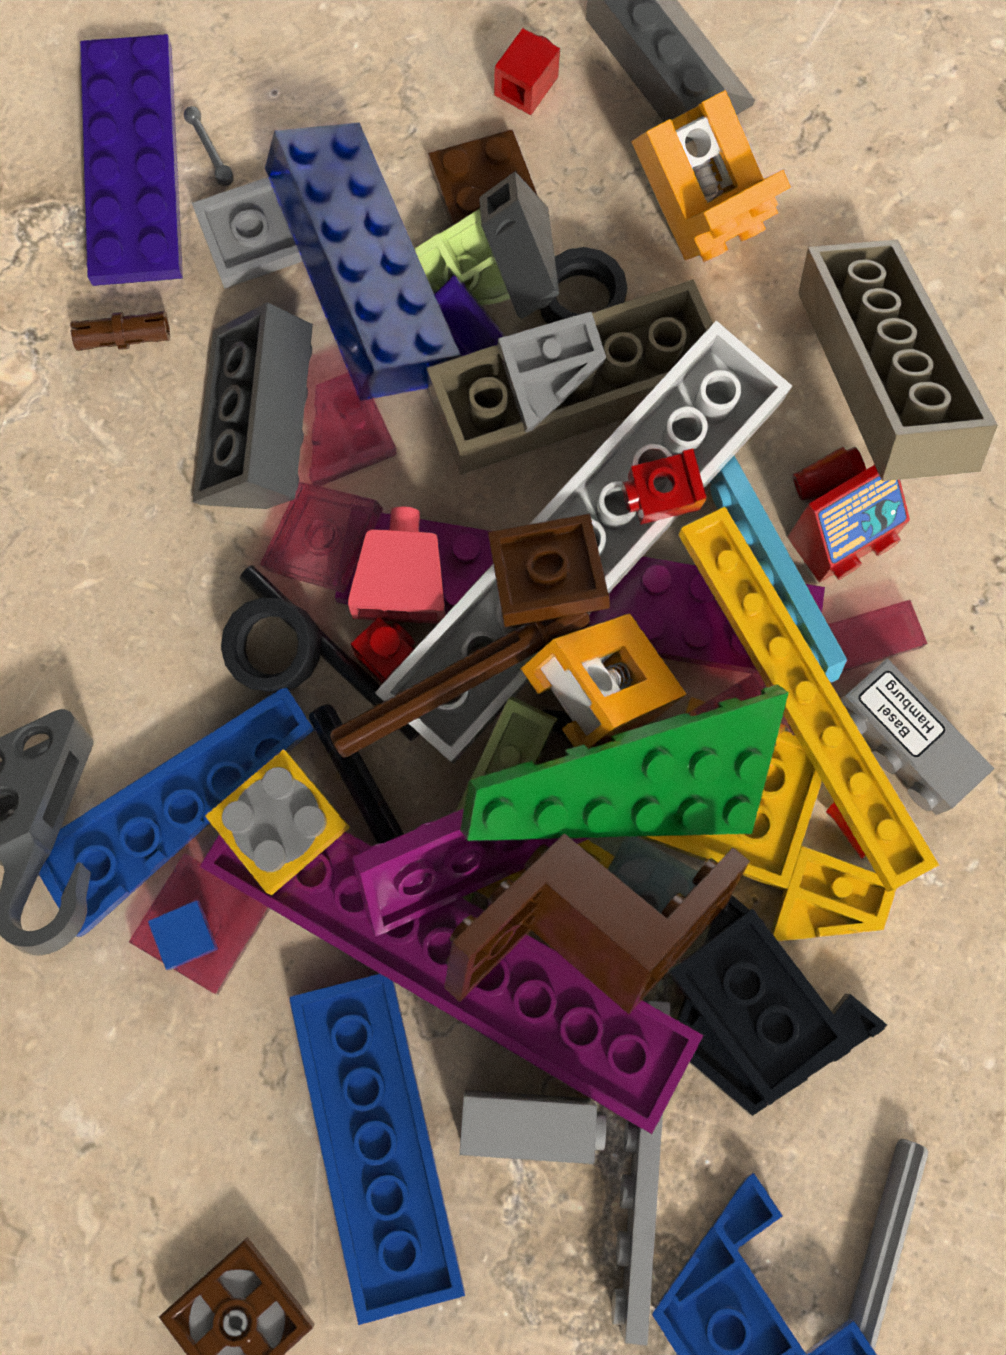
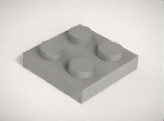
M278 174L192 203L224 289L310 259L307 246Z

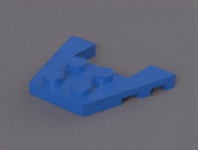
M754 1173L745 1177L652 1310L654 1319L677 1355L877 1354L851 1318L807 1351L802 1349L738 1251L742 1245L783 1217Z

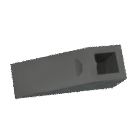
M513 172L479 197L481 226L517 316L522 320L534 311L546 307L553 298L559 295L549 208L516 172Z

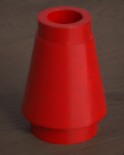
M842 446L805 467L800 472L792 474L796 492L800 500L803 501L808 498L812 499L823 496L866 470V467L856 447L846 450Z

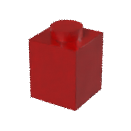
M522 28L494 66V96L532 115L558 79L560 48L554 45L548 38L537 36Z

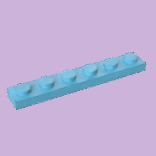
M733 456L710 481L713 501L718 509L726 507L830 683L839 679L847 658L736 457Z

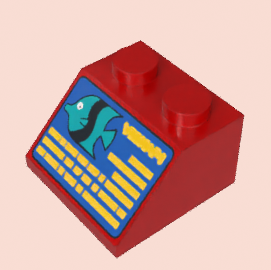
M874 464L808 504L787 538L819 583L833 574L837 580L848 576L862 565V562L859 560L861 557L871 551L878 557L901 541L898 534L910 521L901 480L882 481Z

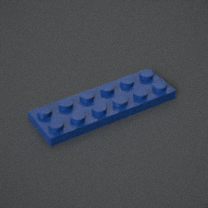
M381 974L289 997L358 1325L465 1296L464 1283L395 982Z

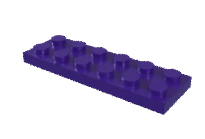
M168 34L80 41L88 279L92 286L183 279L173 60Z

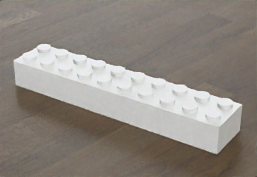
M716 320L530 524L590 513L608 593H610L680 516L640 525L637 511H628L622 490V482L629 481L628 473L630 467L682 454L684 450L693 448L705 488L778 408L792 388V385ZM665 477L656 479L653 482L654 487L659 492L667 493L672 490V483ZM494 564L375 692L383 701L524 625L504 626ZM536 654L409 724L454 764L502 712L508 698L515 697L529 682L521 668Z

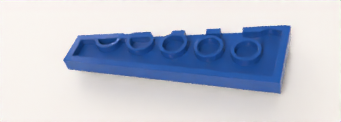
M288 688L276 691L60 829L50 856L42 866L39 876L60 909L61 896L76 864L80 862L91 872L86 897L87 915L81 930L76 935L77 937H82L91 931L207 827L210 822L205 817L206 814L283 749L289 753L314 731V728Z

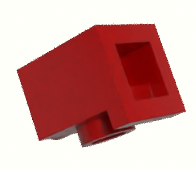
M693 448L684 450L682 454L631 466L628 473L629 481L622 482L627 509L629 512L637 511L640 525L700 510L707 499ZM664 477L669 479L672 483V490L667 493L657 491L654 487V480Z
M378 617L350 644L355 658L383 684L415 650L414 645L416 643L398 623L395 622L393 625L387 624Z

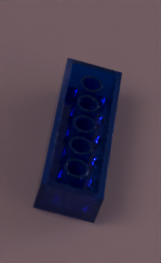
M360 122L274 131L265 170L360 401L428 388L427 368L459 358L460 353Z

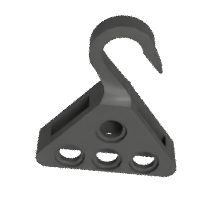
M65 709L53 711L0 737V758L2 759V762H0V865L4 868V876L0 888V936L19 951L29 955H46L65 947L79 933L87 915L86 897L91 872L78 862L61 896V906L55 918L45 927L34 931H25L21 926V915L42 866L50 856L94 745L91 735L74 715ZM37 734L49 736V739L23 751L25 743L32 736Z

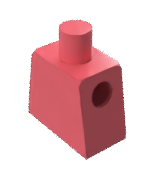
M404 506L394 507L391 509L389 530L372 529L367 531L348 598V607L353 619L376 620L380 617L383 621L438 624L446 616L437 535L419 532V510Z

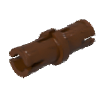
M165 311L124 316L123 312L112 313V316L109 318L71 321L70 323L71 328L75 329L70 331L76 351L118 346V350L130 349L132 344L170 341V334L167 333L170 332V327Z

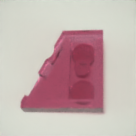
M359 368L316 385L314 402L316 413L311 440L313 444L311 468H309V478L313 489L397 455L396 446Z

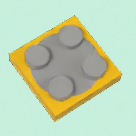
M285 749L205 815L269 895H273L350 828Z

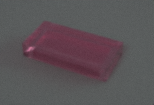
M911 600L828 624L847 658L842 673L921 649L928 644Z

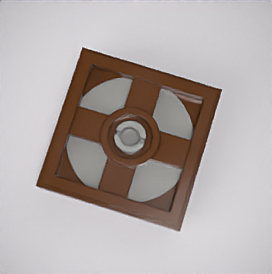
M248 1237L159 1316V1319L187 1355H284L311 1331L315 1325Z

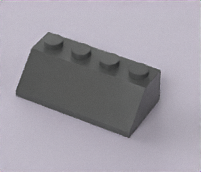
M587 0V22L664 122L669 119L673 120L724 90L728 94L736 115L754 105L755 99L678 0ZM686 137V139H685V144H687V143H689L690 141H692V139L689 138V137Z
M267 302L213 330L193 503L207 506L268 509L295 499L299 486L298 466L300 447L304 439L302 427L304 407L308 397L307 377L309 361L312 356L311 338L313 324Z

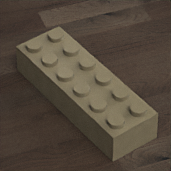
M898 239L808 247L798 294L881 480L892 481L980 472L998 424Z
M694 279L592 313L606 359L594 373L533 431L525 432L497 345L427 368L429 395L460 475L627 418L713 324Z

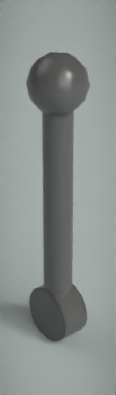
M194 106L187 107L184 111V119L195 128L216 168L215 177L218 184L222 186L230 185L234 180L232 169L223 165L200 121V110Z

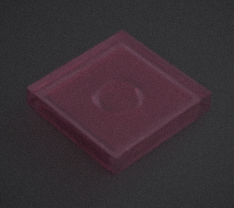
M299 482L295 499L290 501L260 565L268 572L344 593L358 564L367 531L374 530L384 508L374 499Z
M184 853L132 935L129 943L163 963L148 921L196 900L200 901L218 950L174 968V970L213 994L218 995L270 911V908L200 867L201 862Z

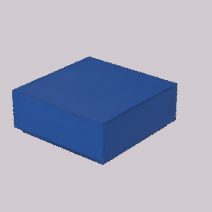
M196 900L148 921L166 970H172L218 950L200 901Z

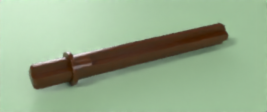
M588 612L525 623L333 729L330 736L336 750L342 757L351 756L536 654L553 639L585 627L590 622Z

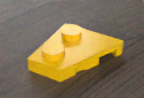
M801 846L788 889L783 891L770 932L779 942L884 930L896 889L887 893L876 873Z

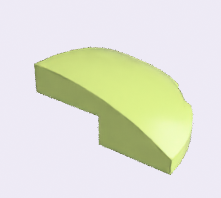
M480 209L400 257L412 275L434 293L455 275L464 283L480 305H489L511 299L481 226Z

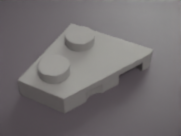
M591 311L498 338L497 343L525 432L533 431L594 373L606 359Z

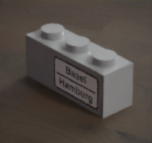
M888 658L841 699L864 740L874 750L873 755L879 765L888 773H896L909 786L908 793L912 800L926 811H932L935 815L953 809L995 769Z

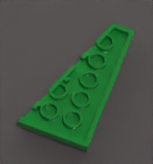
M776 684L761 689L760 696L740 701L736 697L719 702L718 709L696 716H690L686 712L611 736L612 742L590 749L585 745L565 750V757L535 765L532 761L471 779L468 783L460 831L467 841L558 839L563 834H566L569 838L752 834L789 692Z

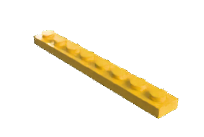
M726 507L682 527L678 536L766 686L770 687L778 684L789 692L783 715L887 893L939 866V863Z

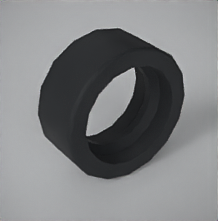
M580 247L568 249L555 256L558 284L573 276L583 275L592 277L603 283L609 291V302L604 309L625 302L628 289L625 273L617 261L602 250ZM556 297L546 307L540 309L541 315L547 324L580 315L570 312L561 306Z
M262 597L244 603L231 614L223 629L221 651L225 666L235 680L250 689L276 692L283 688H288V690L297 688L311 677L320 660L322 642L318 627L307 611L282 599ZM270 616L281 617L288 621L295 629L298 638L297 655L292 664L283 672L273 675L264 674L253 668L248 661L246 653L247 636L253 625L260 619Z

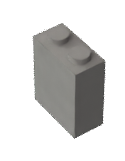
M465 1090L459 1155L594 1164L595 1150H605L606 1116H602L601 1112L597 1111V1105L589 1098Z

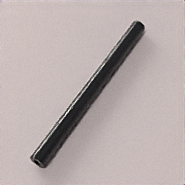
M253 565L247 567L240 575V580L259 598H275L291 602ZM282 619L285 623H287V624L295 631V629L292 627V625H291L288 621ZM318 627L322 642L320 656L374 707L384 702L375 693L381 686ZM410 724L398 729L411 742L420 735Z

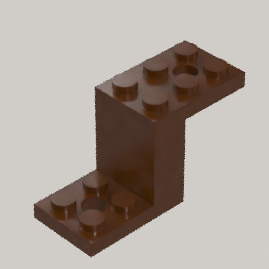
M563 834L550 848L546 844L538 847L527 860L524 866L526 871L515 882L510 879L503 881L490 896L487 902L489 907L477 919L473 915H469L455 928L449 939L452 945L450 954L445 962L448 968L444 988L461 1002L532 930L627 1014H630L725 909L750 861L734 848L719 863L710 858L693 878L692 883L695 886L685 897L680 892L677 893L663 911L659 913L566 834Z

